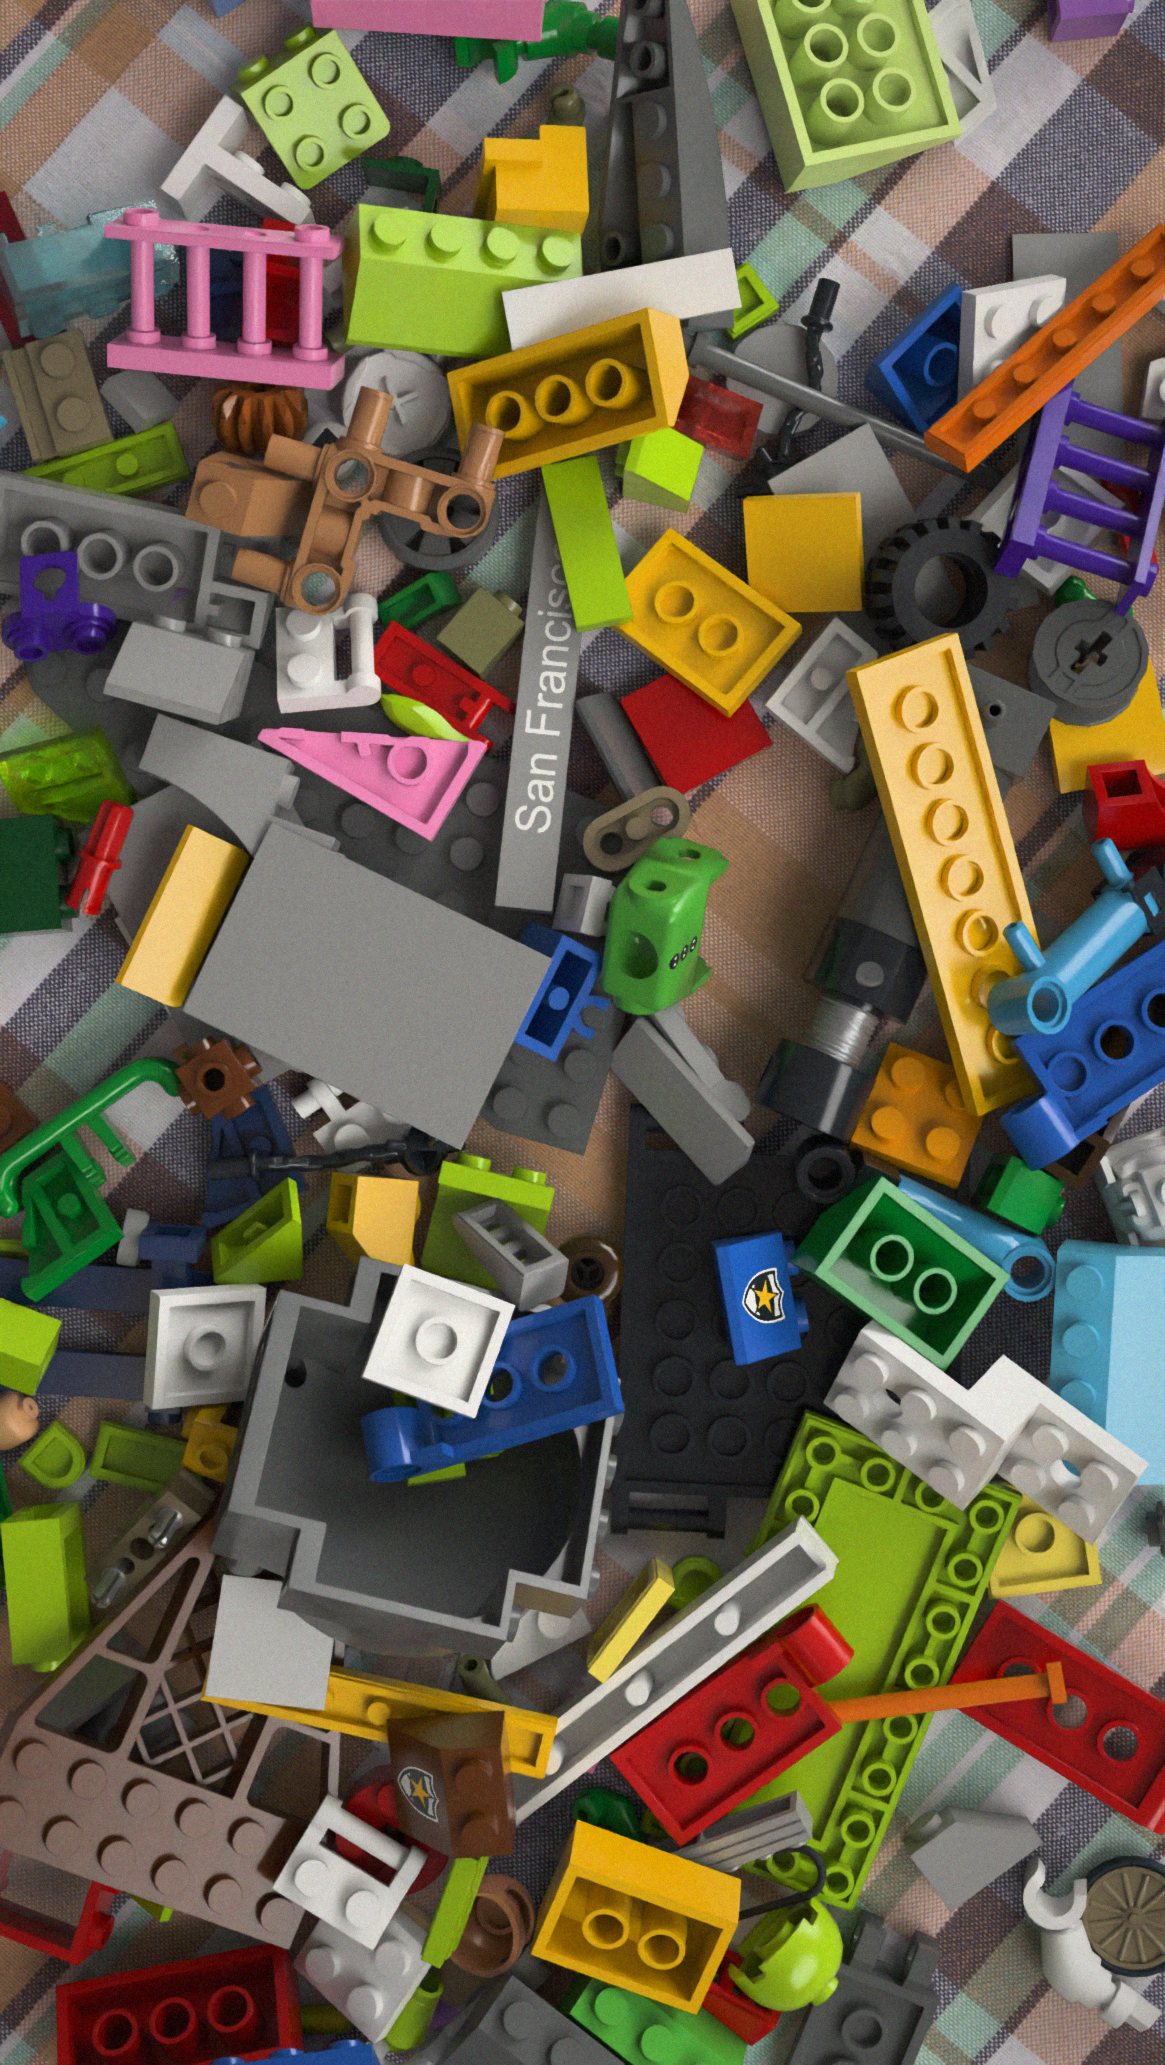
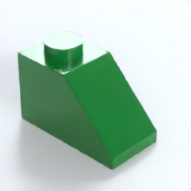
M993 1153L969 1203L1025 1231L1040 1236L1044 1226L1051 1229L1062 1213L1066 1199L1059 1195L1065 1184L1041 1170L1030 1171L1023 1160L1013 1155Z

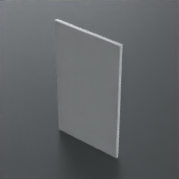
M869 422L766 481L773 495L860 492L865 582H871L873 572L866 570L870 558H878L882 551L878 548L880 543L885 538L897 535L895 530L901 526L916 523L919 520ZM935 556L930 559L920 570L915 582L914 591L918 609L933 624L962 607L963 603L939 557ZM866 594V606L871 605L870 594ZM865 607L862 611H836L840 620L874 648L878 655L890 649L892 643L889 640L879 638L874 631L878 623L876 619H869L867 617Z

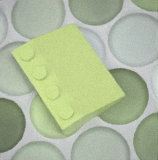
M730 0L786 193L837 183L961 136V126L924 0Z

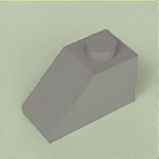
M947 1806L939 1813L935 1810L924 1813L911 1824L908 1829L909 1835L903 1839L910 1858L950 1912L954 1911L1043 1844L1042 1839L1027 1817Z

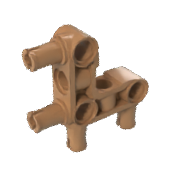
M361 386L346 437L340 436L339 441L336 440L335 443L332 442L331 444L325 443L323 448H319L273 433L266 450L264 467L313 482L312 488L316 491L297 557L293 556L291 561L240 547L234 562L231 579L279 594L280 601L285 602V606L304 611L310 615L321 616L335 612L343 605L359 566L354 559L366 521L372 520L373 515L380 516L383 511L419 522L422 530L437 535L464 539L477 536L485 529L489 522L497 494L494 491L496 485L491 484L505 432L473 422L458 472L451 471L450 476L383 455L385 450L379 447L394 396ZM358 460L367 468L368 482L360 492L346 493L338 484V470L345 462ZM461 495L474 498L480 507V518L474 526L468 529L454 527L447 515L450 502ZM316 572H323L329 575L335 585L333 599L324 606L311 603L305 594V583L308 577Z

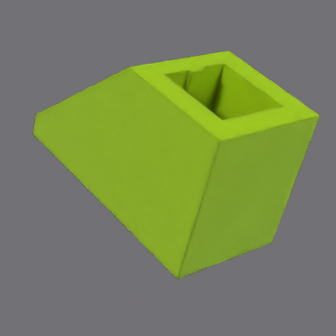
M672 428L620 442L615 461L617 463L615 477L623 478L622 496L687 514L702 461L704 446Z

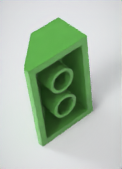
M578 1973L555 2008L625 2065H742L748 2043L702 2006L697 2015L582 1973Z

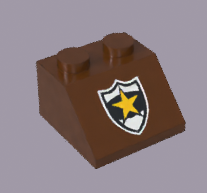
M505 1710L388 1719L386 1725L399 1830L453 1859L513 1855L517 1815Z

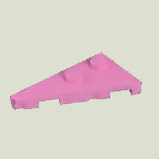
M284 727L280 729H262L257 738L261 743L431 843L487 750V745L473 740L460 742L431 740L429 737L410 736L402 738L390 737L386 734L343 731L341 733L315 732Z

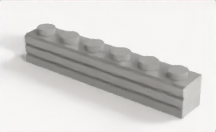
M798 1790L718 1819L681 1847L678 1846L672 1837L648 1846L719 1872H733L747 1862L756 1859L766 1860L777 1851L788 1847L799 1848L803 1846L808 1840L812 1839L813 1818Z

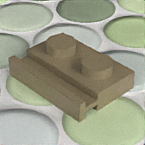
M80 328L26 343L25 347L20 349L0 351L31 457L37 465L43 464L45 460L57 456L62 458L115 442L102 394L99 392V384L85 337Z

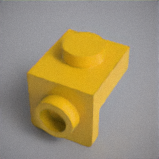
M232 1402L191 1406L181 1433L182 1437L188 1438L181 1468L185 1467L189 1471L225 1483L238 1430L237 1428L225 1425Z

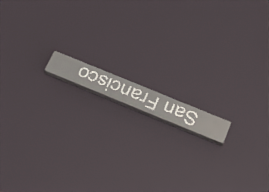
M542 477L495 909L552 915L582 632H576Z

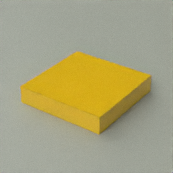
M860 492L747 496L743 500L748 584L751 588L785 613L862 611L866 606Z

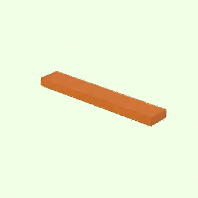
M1159 223L924 433L926 448L968 474L1164 298L1165 225Z

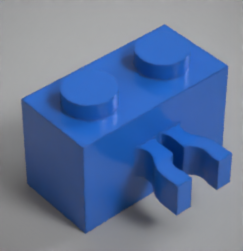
M530 921L519 943L553 960L513 1042L555 1062L570 1031L590 1041L595 1033V1030L583 1025L579 1015L582 1007L586 1008L591 1005L606 1011L610 1001L590 992L602 969L603 956L559 932Z

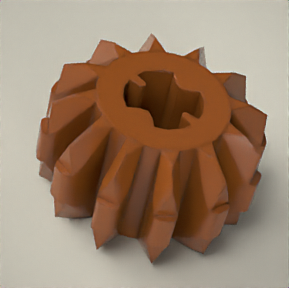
M238 380L223 381L215 386V394L213 395V407L211 408L212 426L215 427L216 438L225 442L226 448L232 450L244 449L247 454L255 451L266 453L273 433L293 440H303L307 426L306 417H309L308 400L304 395V387Z

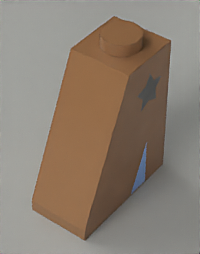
M225 448L199 461L185 518L240 537L303 536L316 490L312 488L313 482L264 467V454L258 452L247 454L244 449L232 450Z

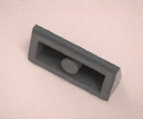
M607 691L577 700L576 705H574L575 714L622 804L648 789L662 786L616 696L612 692Z

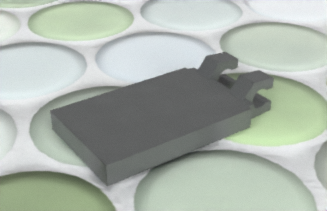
M862 1909L852 1932L849 1948L843 1946L841 1965L835 1975L838 1979V1986L833 1994L822 2004L814 2006L811 2002L809 2003L784 2065H914L939 2004L938 1993L933 1990L935 1982L931 1980L941 1955L940 1950L936 1949L937 1938L915 1930L905 1952L901 1969L877 1959L887 1935L886 1929L882 1928L884 1917Z

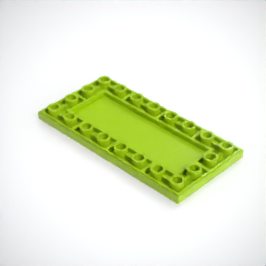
M805 1409L746 1558L799 1516L803 1515L839 1558V1562L836 1565L833 1579L732 1658L799 1609L812 1603H818L854 1649L851 1661L840 1673L828 1682L815 1687L826 1702L946 1686L1022 1502V1493L990 1480L962 1511L904 1465L889 1456L882 1448L855 1427ZM778 1684L768 1692L767 1700L775 1708L788 1709L798 1702L800 1693L790 1684ZM935 1711L843 1723L842 1730L721 1818L798 1790L813 1818L812 1839L808 1840L804 1845L814 1849L821 1856L826 1867L827 1877L824 1888L815 1897L818 1900L852 1913ZM731 1718L720 1729L722 1736L732 1743L746 1741L754 1731L753 1726L743 1718ZM685 1752L677 1757L674 1766L682 1775L694 1777L706 1769L707 1761L699 1753ZM646 1806L640 1820L641 1831L662 1839L671 1837L649 1807ZM800 1852L775 1855L766 1860L756 1859L742 1864L739 1868L798 1892L811 1889L816 1884L818 1878V1871L814 1861Z

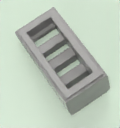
M493 1198L453 1215L452 1225L504 1295L521 1312L563 1293L569 1260L502 1199ZM495 1224H498L500 1226L499 1228L489 1232L485 1230V1228H488Z

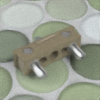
M182 1467L154 1497H147L120 1525V1533L93 1561L91 1568L84 1577V1580L95 1588L91 1594V1602L94 1604L103 1595L96 1607L106 1608L110 1602L117 1606L199 1522L217 1494L185 1467Z

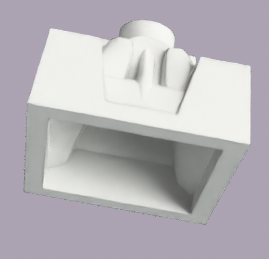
M1165 1126L1110 1146L1092 1173L1119 1244L1165 1248Z

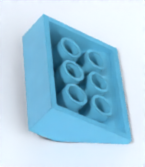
M1065 1239L1057 1250L1049 1389L1149 1463L1135 1485H1165V1248ZM1062 1460L1065 1468L1070 1473L1080 1477L1079 1470L1072 1463Z

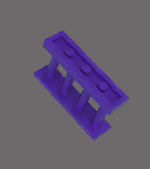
M1074 378L1032 416L993 572L1016 579L1027 558L1036 561L1038 556L1120 583L1114 613L1125 616L1138 596L1144 598L1148 596L1158 571V564L1151 562V557L1165 498V417L1160 425L1156 426L1080 400V393L1072 391ZM1071 422L1151 448L1146 469L1070 444L1069 437L1061 434L1063 425L1068 427ZM1060 466H1064L1141 492L1136 514L1058 488L1059 482L1050 479L1052 470H1058ZM1051 510L1131 537L1126 560L1048 534V528L1039 524L1041 515H1047Z

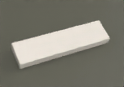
M732 247L502 292L512 351L647 307L679 318V321L742 308Z

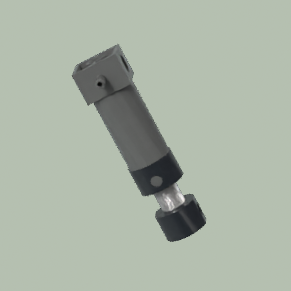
M966 663L1002 803H1004L1010 788L1025 778L1058 704ZM882 808L833 915L829 916L802 975L803 981L821 990L820 993L823 995L821 996L823 1000L819 1001L818 1010H815L816 1014L813 1015L814 1019L811 1020L812 1023L809 1024L810 1028L807 1029L808 1033L804 1034L805 1038L802 1039V1043L798 1044L782 1037L778 1039L751 1101L847 1144L877 1081L857 1069L858 1063H861L860 1059L863 1058L862 1054L865 1053L864 1049H867L866 1045L869 1044L868 1040L871 1039L870 1035H873V1030H876L875 1026L878 1025V1020L883 1021V1019L906 1025L929 976Z

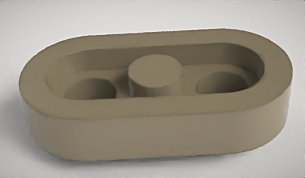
M657 786L648 789L597 817L589 824L583 837V850L586 859L594 868L606 873L621 872L633 866L642 853L661 837L670 840L676 837L681 838L685 834L691 820L689 803L683 794L674 788ZM664 807L671 812L672 822L668 826L657 827L652 823L650 814L655 808ZM613 834L621 839L623 847L619 853L608 855L602 851L600 842L606 835Z

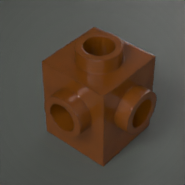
M209 1036L182 1054L187 1063L175 1071L182 1082L176 1087V1091L194 1116L202 1112L205 1118L210 1120L223 1115L225 1120L229 1122L256 1104L251 1095L264 1087L257 1076L263 1069L253 1052L244 1042L238 1046L233 1039H222L216 1043L213 1037ZM212 1068L221 1070L225 1076V1084L218 1091L212 1090L205 1080L207 1072Z

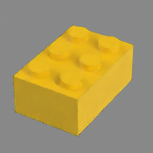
M577 1820L540 1905L530 1955L697 2015L738 1926L741 1879Z

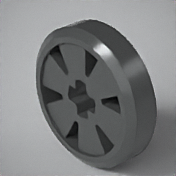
M431 446L412 451L399 460L450 476L451 471L458 472L462 457L461 451L458 449ZM498 492L485 529L477 536L468 539L437 535L422 530L419 522L384 511L380 516L376 515L377 525L388 549L399 561L408 567L427 574L438 572L444 574L454 573L478 561L493 543L500 523ZM458 496L448 506V510L453 512L449 521L458 529L471 528L480 518L479 503L470 496Z

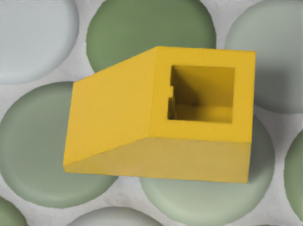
M332 1171L326 1229L355 1267L360 1256L399 1266L405 1263L415 1267L412 1245L414 1225L421 1209V1201L418 1194L419 1181L395 1176Z

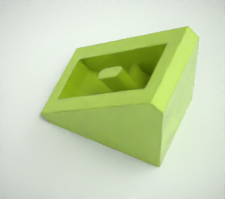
M287 1177L210 1239L215 1283L231 1285L304 1279L302 1228L296 1181Z

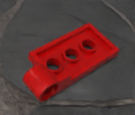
M818 1603L809 1604L796 1611L694 1686L611 1751L609 1758L678 1846L681 1847L842 1730L840 1718L815 1687L828 1682L840 1673L851 1661L854 1649ZM778 1684H790L799 1691L800 1697L793 1707L778 1709L768 1702V1692ZM731 1718H743L753 1726L754 1731L746 1741L732 1743L722 1736L720 1729ZM685 1752H696L705 1758L707 1767L701 1774L688 1777L677 1771L674 1762L678 1756Z

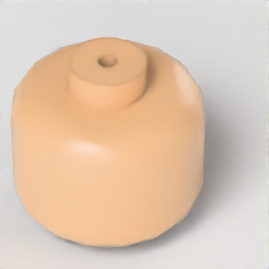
M0 1392V1450H12L29 1441L38 1433L39 1422L36 1418L39 1414L38 1405L32 1398H25L22 1392Z

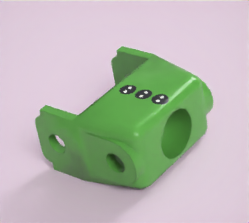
M661 837L642 853L614 891L610 902L601 972V987L606 993L613 995L614 1003L620 1009L636 1015L657 1013L692 995L711 977L712 967L706 966L705 960L698 956L709 886L728 869L729 860L722 858L720 851L684 838L676 837L669 840ZM683 857H689L695 860L683 859Z

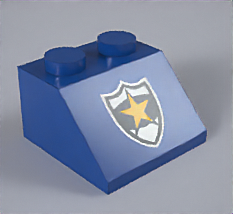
M776 1229L710 1241L729 1353L735 1365L749 1364L802 1348L799 1333L808 1332L809 1324L803 1297L793 1299L789 1276L799 1274V1269L789 1262L796 1252L793 1240L783 1242L782 1232Z

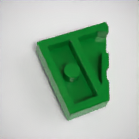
M65 1149L22 1179V1205L26 1211L25 1220L22 1224V1247L29 1251V1277L21 1279V1289L25 1296L34 1302H38L125 1236L98 1188H95L88 1182Z

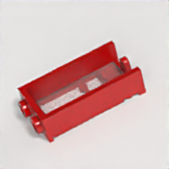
M0 1848L1 1936L76 1966L96 1950L101 1951L105 1947L115 1918L109 1915L114 1896L119 1895L122 1891Z

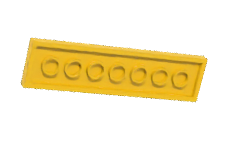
M943 633L845 671L966 1112L981 1116L1038 1090L1036 1084L1008 1043L1017 1035H1005L997 1031L989 1018L987 1001L990 991L996 982L1003 978L1017 977L1023 971L1003 935V930L1008 924L1014 921L1024 922L1041 953L1042 951L958 633Z

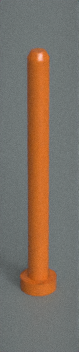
M1061 1661L1046 1663L1047 1672L827 1701L840 1718L842 1724L1047 1696L1052 1697L1053 1705L1068 1702Z

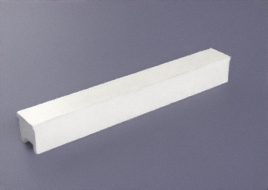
M803 1515L799 1516L633 1647L605 1684L594 1678L549 1714L558 1717V1722L544 1780L512 1772L517 1815L516 1826L834 1578L839 1558Z

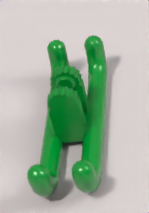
M161 1056L144 1057L120 1068L5 1151L0 1156V1216L11 1218L25 1209L22 1205V1191L18 1180L20 1173L25 1167L59 1143L92 1186L99 1188L107 1182L108 1179L103 1167L93 1157L77 1131L86 1123L108 1147L110 1154L117 1162L121 1163L124 1167H128L135 1162V1154L104 1110L145 1081L156 1082L169 1096L179 1097L176 1087L182 1082L175 1071L180 1066L175 1061Z

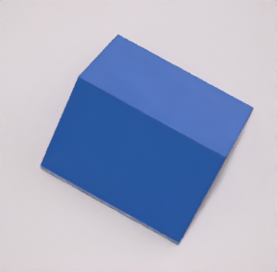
M953 281L871 363L863 386L910 431L923 437L924 433L957 404L961 299L963 290L958 283Z

